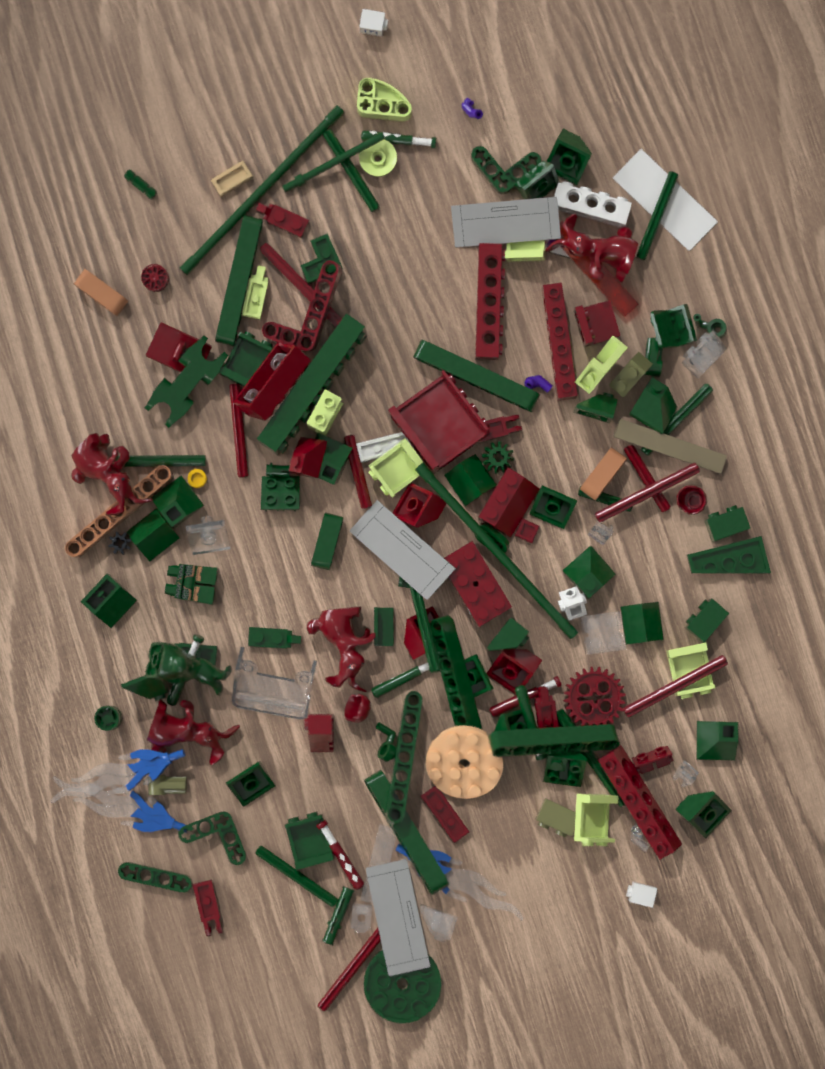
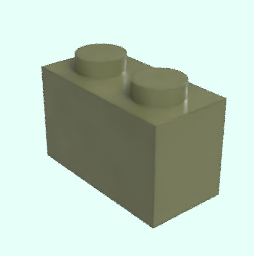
M638 352L609 386L624 397L653 364Z
M545 798L535 819L539 821V826L549 829V827L557 829L555 833L566 838L567 835L572 836L575 830L576 812Z

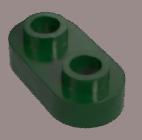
M479 524L506 553L510 547L507 538L490 524ZM475 535V538H476L481 544H483V543L480 541V539Z

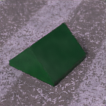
M542 161L514 185L524 199L544 198L557 187L560 181L554 165Z
M476 454L460 462L444 475L465 507L497 486Z
M542 485L529 515L565 529L578 500Z
M157 508L126 531L135 546L149 562L180 539Z
M659 602L620 607L625 645L664 640Z
M475 654L464 659L474 698L494 689L478 655Z
M258 761L226 782L228 788L243 807L276 786L261 761Z

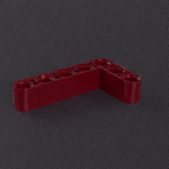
M326 261L323 264L301 331L279 323L267 322L262 327L263 335L279 343L294 345L303 351L315 350L318 346L342 273L340 264L334 261ZM330 265H335L336 272L333 275L328 273ZM324 283L330 285V290L327 293L322 292V285ZM322 301L324 303V308L322 311L318 312L316 310V304L317 302ZM313 319L318 322V327L315 330L310 328V322ZM272 325L276 327V333L273 336L268 333V329ZM291 331L294 334V339L288 342L286 334ZM309 337L312 340V345L306 348L304 340Z

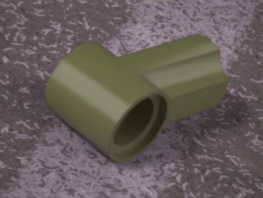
M148 775V795L186 793V777H166V775H160L153 781Z

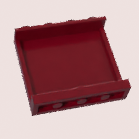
M444 370L441 372L442 376L397 408L392 406L388 409L389 416L433 474L490 434V425L484 417L482 419L479 417L477 407L473 403L469 404L466 400V393L462 388L458 389L456 387V381L450 373L447 375Z

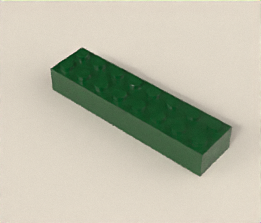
M347 313L257 437L260 444L277 456L287 450L289 447L288 441L291 437L295 438L300 431V424L302 421L306 423L311 416L310 410L313 406L316 407L324 390L329 391L333 385L332 379L335 375L339 376L345 368V361L352 359L357 344L361 345L366 339V328L364 325Z

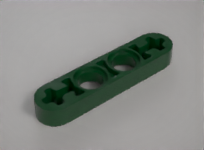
M124 862L118 868V875L124 880L181 893L189 891L192 887L193 881L186 874L132 862ZM128 865L130 870L136 871V867H138L137 879L133 878L135 874L132 873L125 876L122 868H126ZM144 869L151 872V878L147 881L143 880L140 876L141 871ZM161 874H167L170 877V882L167 885L160 883L159 877ZM174 876H177V881H182L185 878L186 882L189 883V886H185L184 889L177 883L174 884L175 887H171Z

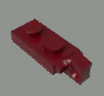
M259 203L256 208V212L264 215L263 220L267 221L268 224L299 238H302L309 223L308 219L270 203L269 206Z
M537 687L538 698H535L537 727H558L556 704L553 696L549 695L548 687Z

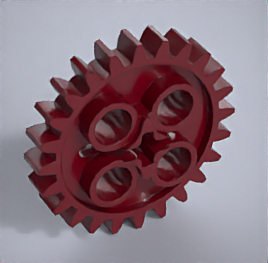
M593 667L589 668V672L583 668L582 675L576 672V679L569 678L572 685H565L569 688V691L563 692V694L568 695V698L564 699L563 702H569L565 710H572L569 717L575 715L574 722L582 720L581 726H584L586 723L588 725H600V723L605 725L607 724L606 721L613 724L612 717L619 718L616 712L623 711L620 704L626 703L621 700V697L626 696V694L620 693L624 686L617 685L620 679L613 680L615 673L608 676V669H605L602 673L601 667H598L596 672H594ZM602 681L608 685V689L604 693L598 690V685ZM583 683L589 687V691L585 695L579 692V686ZM593 692L596 695L611 694V698L597 699L596 703L593 700H577L578 697L593 696ZM603 701H608L610 704V709L607 712H603L600 709V704ZM583 703H588L591 706V710L587 714L581 711Z

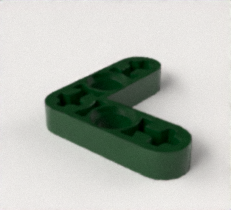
M477 146L471 152L473 163L500 194H506L515 187L514 184L528 173L525 166L529 163L530 157L537 160L536 165L531 164L528 166V172L541 163L540 155L530 152L504 172L485 147ZM477 151H478L479 153H481V152L484 153V154H483V159H484L485 161H487V159L490 160V161L486 162L483 167L481 166V165L483 164V161L481 160V158H477V159L475 158ZM487 166H495L497 172L494 175H489L486 172ZM520 168L523 171V176L520 178L514 177L513 170ZM501 173L502 175L499 178L502 182H507V188H499L500 182L498 181V179H496L495 181H493L492 179L497 178V176Z
M218 812L179 829L178 838L183 843H190L218 832L226 856L231 864L241 865L246 859L235 824L228 812ZM220 815L228 818L225 826L219 823L216 825L217 829L214 830L211 818H214V821L219 820ZM204 821L210 824V830L207 833L201 832L199 828L200 824ZM196 825V831L199 834L198 837H196V833L190 835L189 840H187V838H182L184 829H187V831L194 830L192 826ZM227 833H233L235 836V841L232 844L225 842L224 838ZM237 843L239 848H235L236 852L242 854L239 862L232 860V856H234L233 849L228 851V847H233Z

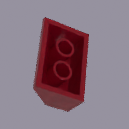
M507 468L478 519L490 524L493 528L511 538L540 488L524 476Z

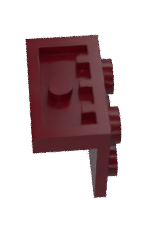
M610 300L584 308L582 305L574 308L573 312L584 347L610 340L612 336L620 337V331Z

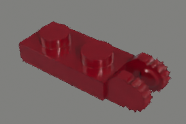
M519 414L487 420L490 425V434L478 443L522 431V426H514L509 429L506 427V422L520 419Z
M212 879L193 884L201 923L203 922L206 936H211L212 933L208 921L214 919L218 934L223 933L220 920L221 915Z

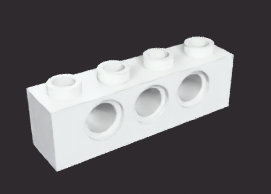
M564 181L562 183L558 182L554 196L557 197L559 211L577 214V216L620 228L625 227L632 204L626 198L617 197L616 199L610 197L608 193L599 192L598 194L591 192L590 188L573 187L572 183ZM570 195H576L578 197V201L573 203L568 199V197ZM594 200L597 206L591 208L587 205V201ZM612 205L615 211L609 213L606 211L605 206Z

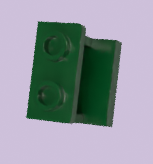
M246 331L244 334L239 333V337L225 365L222 366L219 372L221 376L243 387L273 349L271 343L262 340V342L255 340L256 336Z
M317 811L306 814L307 818L299 820V816L287 819L288 823L284 824L296 870L334 860L333 852L329 847L330 843H328L321 829H318L316 826L324 820L323 814L318 815Z

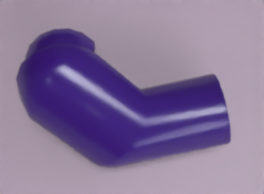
M466 98L461 105L462 109L470 118L481 119L483 116L482 110L472 108L474 101Z
M541 375L530 376L524 382L525 387L529 389L540 387L546 393L553 387Z

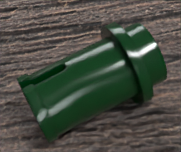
M267 464L266 476H270V478L272 476L289 478V472L286 471H289L290 465Z

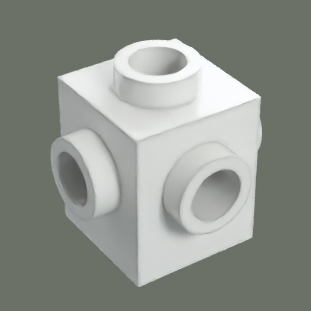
M577 586L559 592L561 600L558 601L560 610L561 612L565 611L569 621L587 615L584 605L587 603L585 595L579 592Z

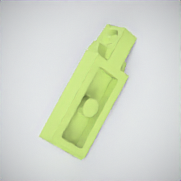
M258 265L256 275L252 274L251 278H249L242 310V316L261 320L269 284V278L265 277L266 267Z

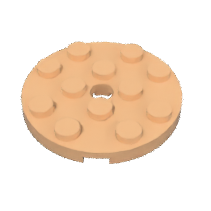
M456 726L442 731L431 742L426 755V770L433 784L445 794L456 798L470 799L488 793L497 785L503 771V757L493 756L488 735L485 731L476 727ZM467 759L470 764L464 767L459 761Z

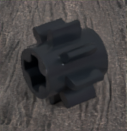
M116 532L114 538L109 537L112 540V544L108 545V547L115 548L114 554H117L119 550L122 555H125L124 550H131V547L128 545L132 540L126 539L127 533H123L120 536L119 532ZM118 539L125 541V543L122 544V548L116 546V543L119 542Z

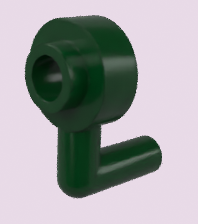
M700 314L694 315L693 319L696 326L708 330L712 338L721 339L726 335L727 326L723 320L713 319L710 322L702 320ZM716 328H721L719 333L714 332Z
M379 722L376 725V729L388 737L386 742L379 747L377 756L384 762H388L395 757L396 746L393 743L396 732Z

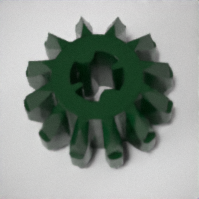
M501 441L498 442V447H495L494 442L490 444L492 450L488 447L484 449L489 454H482V458L488 459L483 462V465L490 463L487 470L491 471L494 467L495 474H498V468L501 469L502 473H505L504 465L507 468L512 467L507 461H514L513 457H508V455L513 454V450L506 452L509 447L508 444L501 448ZM497 453H500L503 461L500 459V462H496L493 455L496 456Z

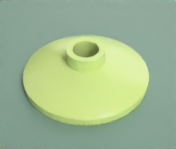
M382 140L360 152L359 162L366 173L372 176H384L395 167L397 153L390 142ZM376 156H380L382 160L380 162H376L374 158Z

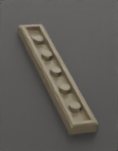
M619 419L613 435L615 438L687 463H696L699 467L721 474L727 455L666 434L661 435L655 430L623 419Z

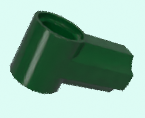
M648 338L645 357L653 365L644 375L660 377L663 360H661L663 348L659 347L655 338Z

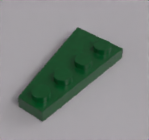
M762 536L686 555L691 574L771 573Z

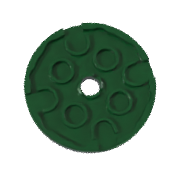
M383 950L372 958L365 971L364 993L368 1003L380 1017L394 1023H411L424 1017L434 1008L441 992V976L437 964L429 954L430 967L392 976L388 975ZM401 978L408 981V986L405 989H400L397 986V981Z

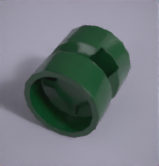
M111 705L102 706L96 711L94 716L95 724L104 731L115 730L121 725L123 720L120 709Z

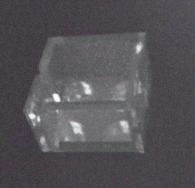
M621 611L581 617L583 634L588 633L589 637L584 638L586 655L626 649L624 632L620 633L619 629L623 628Z

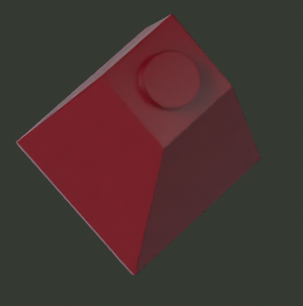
M300 437L290 461L289 472L294 475L318 478L327 441Z
M410 482L392 513L399 520L418 528L437 520L447 503L433 492Z
M433 606L426 609L429 624L432 620L439 618ZM417 615L406 619L404 644L413 660L425 654Z
M503 649L486 674L516 695L515 688L527 684L539 667L542 659L527 649Z

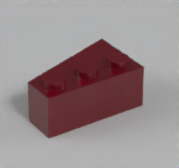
M308 714V718L304 719V730H308L310 752H334V714Z

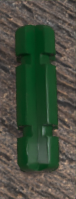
M131 169L124 174L125 179L142 193H145L149 199H153L157 195V191L150 187L141 177L136 176V173Z

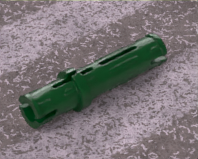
M343 886L331 920L327 922L328 927L322 939L323 942L334 945L338 931L342 929L341 923L355 890Z

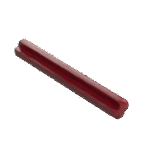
M347 435L344 437V442L353 448L349 456V462L360 506L362 509H367L372 504L355 436Z
M631 444L625 447L624 452L645 486L647 487L655 483L656 481L634 445ZM662 492L652 496L662 513L671 508Z

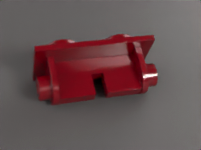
M660 746L653 751L639 753L636 757L631 758L638 773L641 774L653 771V763H656L657 768L671 765L670 762L674 761L668 746Z

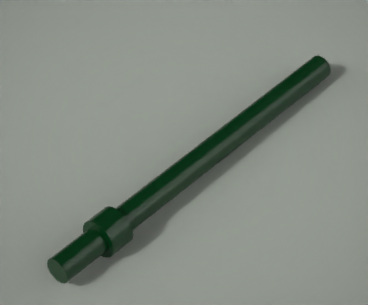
M383 132L311 171L295 176L294 180L282 186L284 191L288 192L297 186L301 187L307 184L306 181L386 139Z

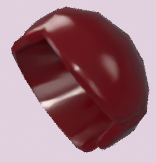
M685 486L677 495V505L687 514H699L707 505V495L698 486Z
M352 694L345 706V719L354 723L363 722L370 715L371 701L365 695Z

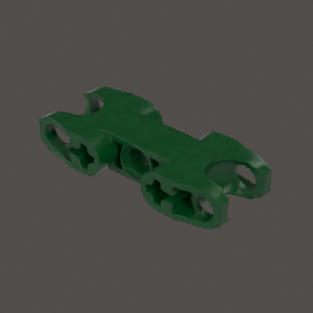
M205 335L190 346L178 360L185 368L172 383L164 378L154 389L148 403L144 407L149 411L157 403L164 402L168 404L171 408V414L165 423L168 428L183 417L193 405L194 401L188 395L198 382L202 380L205 384L209 385L218 375L224 361L229 356L223 352L215 360L208 361L204 359L201 350L208 339Z

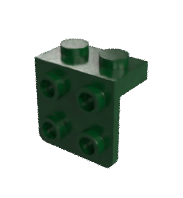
M683 304L669 310H654L650 312V321L654 327L655 339L660 348H677L698 341L688 304Z

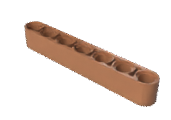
M158 466L136 484L132 491L138 495L139 499H151L171 482L173 473L167 466ZM167 470L168 477L161 480L159 478L160 471ZM152 482L153 490L145 492V484ZM125 499L124 514L122 516L107 515L106 512L118 504L116 501L66 543V553L74 558L81 557L143 504H130L129 499ZM103 519H108L109 526L106 529H101L100 522ZM92 531L94 539L88 542L85 539V535L87 532ZM73 544H78L80 548L76 554H72L70 550Z

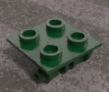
M262 476L261 510L296 511L300 509V476H289V478Z

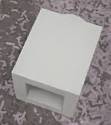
M363 9L359 27L360 33L382 36L383 30L387 31L388 19H385V13Z
M632 882V886H628L626 897H629V902L653 908L657 888Z

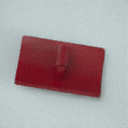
M161 322L146 352V357L181 373L185 366L178 360L199 339ZM205 343L201 350L204 359H207L212 348L208 343Z

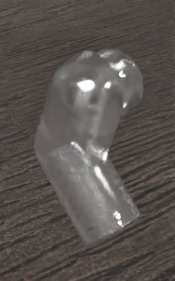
M636 823L631 828V841L643 852H646L650 844L643 839V832Z

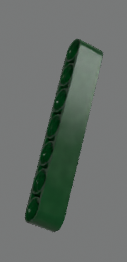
M245 215L243 217L216 332L215 342L230 346H234L236 343L263 219Z
M425 340L420 341L413 358L437 370H444L446 374L450 373L453 377L526 411L533 412L540 397V394L532 389Z
M448 615L434 619L430 622V628L455 727L471 726L482 730L454 620Z
M417 691L409 692L403 701L385 814L386 821L391 825L399 824L405 816L423 701L421 694ZM415 697L418 704L411 705L408 702V698ZM408 715L412 716L415 719V723L408 724L405 721V717ZM404 734L410 735L412 742L405 743L402 740V736ZM399 754H407L409 761L402 762L399 759ZM398 772L404 773L406 780L403 782L398 781L396 774ZM395 791L402 793L403 799L401 801L394 799L393 793ZM391 811H397L400 814V818L393 820L390 817Z
M612 724L494 731L488 736L491 751L495 757L613 750L620 745L616 728Z
M379 770L364 779V782L385 817L390 782L383 771ZM394 792V799L400 801L397 794ZM393 810L390 812V817L393 820H398L400 814ZM405 810L404 819L399 824L389 825L431 895H434L449 886V882Z

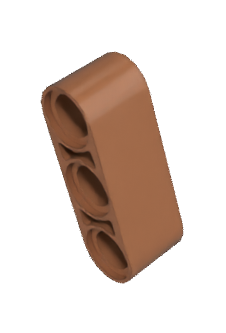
M86 269L82 271L73 283L115 316H118L129 302Z
M611 447L585 480L580 490L596 501L624 465L627 458Z

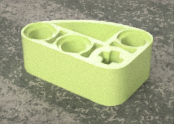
M364 78L360 81L357 111L361 117L393 121H407L412 115L411 104L396 88L384 81L373 78ZM365 85H370L372 90L365 92L362 88ZM364 104H368L367 110H363ZM386 105L390 109L387 112H381L379 108ZM401 107H405L408 109V112L400 114L398 110Z

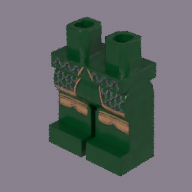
M185 564L168 566L167 576L177 577L176 585L166 583L164 593L174 596L175 599L213 605L216 588L197 585V583L216 586L218 568Z

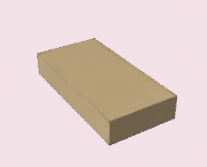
M241 161L211 179V182L222 197L251 180L253 176L244 161Z

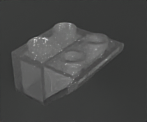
M714 331L710 334L705 332L696 342L698 346L696 348L692 346L683 355L685 360L682 364L697 378L727 350Z

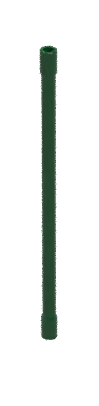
M338 105L325 116V119L216 232L179 267L182 272L188 276L211 249L331 125L335 124L345 113Z
M422 462L415 469L421 478L436 491L556 622L562 632L570 640L578 634L574 626L558 612Z

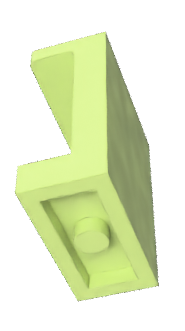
M545 240L507 243L505 259L508 262L545 261Z
M612 336L596 359L593 358L575 383L590 394L628 347Z
M325 389L307 421L308 428L316 433L319 432L327 435L343 406L341 398Z
M404 438L368 465L371 469L369 474L375 481L379 479L382 483V486H380L381 490L386 496L390 494L393 498L397 492L420 476L415 469L423 461Z
M706 643L666 651L672 681L709 662ZM710 674L676 692L675 695H681V699L693 697L692 693L700 692V695L712 693L711 689L715 688L712 675Z
M577 794L574 841L582 842L583 846H594V842L597 846H608V843H615V838L608 837L610 803L618 804V796Z

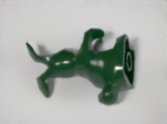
M153 642L149 649V663L146 666L145 678L160 679L172 684L186 683L195 679L199 683L213 687L216 695L221 696L223 692L221 681L226 680L230 676L232 668L229 665L222 671L206 659L201 657L197 659L193 655L185 653L184 650L174 643Z

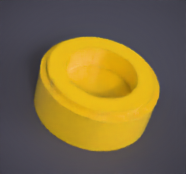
M193 469L188 474V483L193 488H202L207 482V475L201 469Z

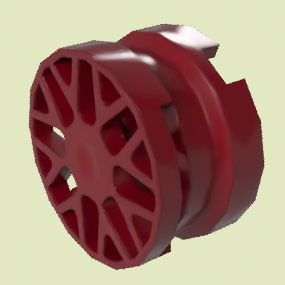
M150 264L143 269L141 281L150 291L160 292L169 284V275L161 265Z

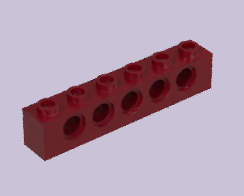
M479 243L475 359L498 360L499 355H502L503 344H499V336H503V325H500V317L504 316V306H500V298L504 299V287H501V280H505V268H501L502 261H505V249H502V244ZM489 260H494L497 266L489 268L486 263ZM494 279L496 286L488 287L486 281ZM491 297L495 299L496 304L488 306L485 300ZM491 316L495 319V323L488 325L484 319ZM491 335L495 341L492 344H487L484 341V337Z
M562 282L546 284L542 286V295L557 401L576 399L578 395Z
M622 745L603 755L598 760L659 860L674 853L682 845V842Z

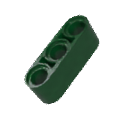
M325 512L311 566L330 570L344 517Z

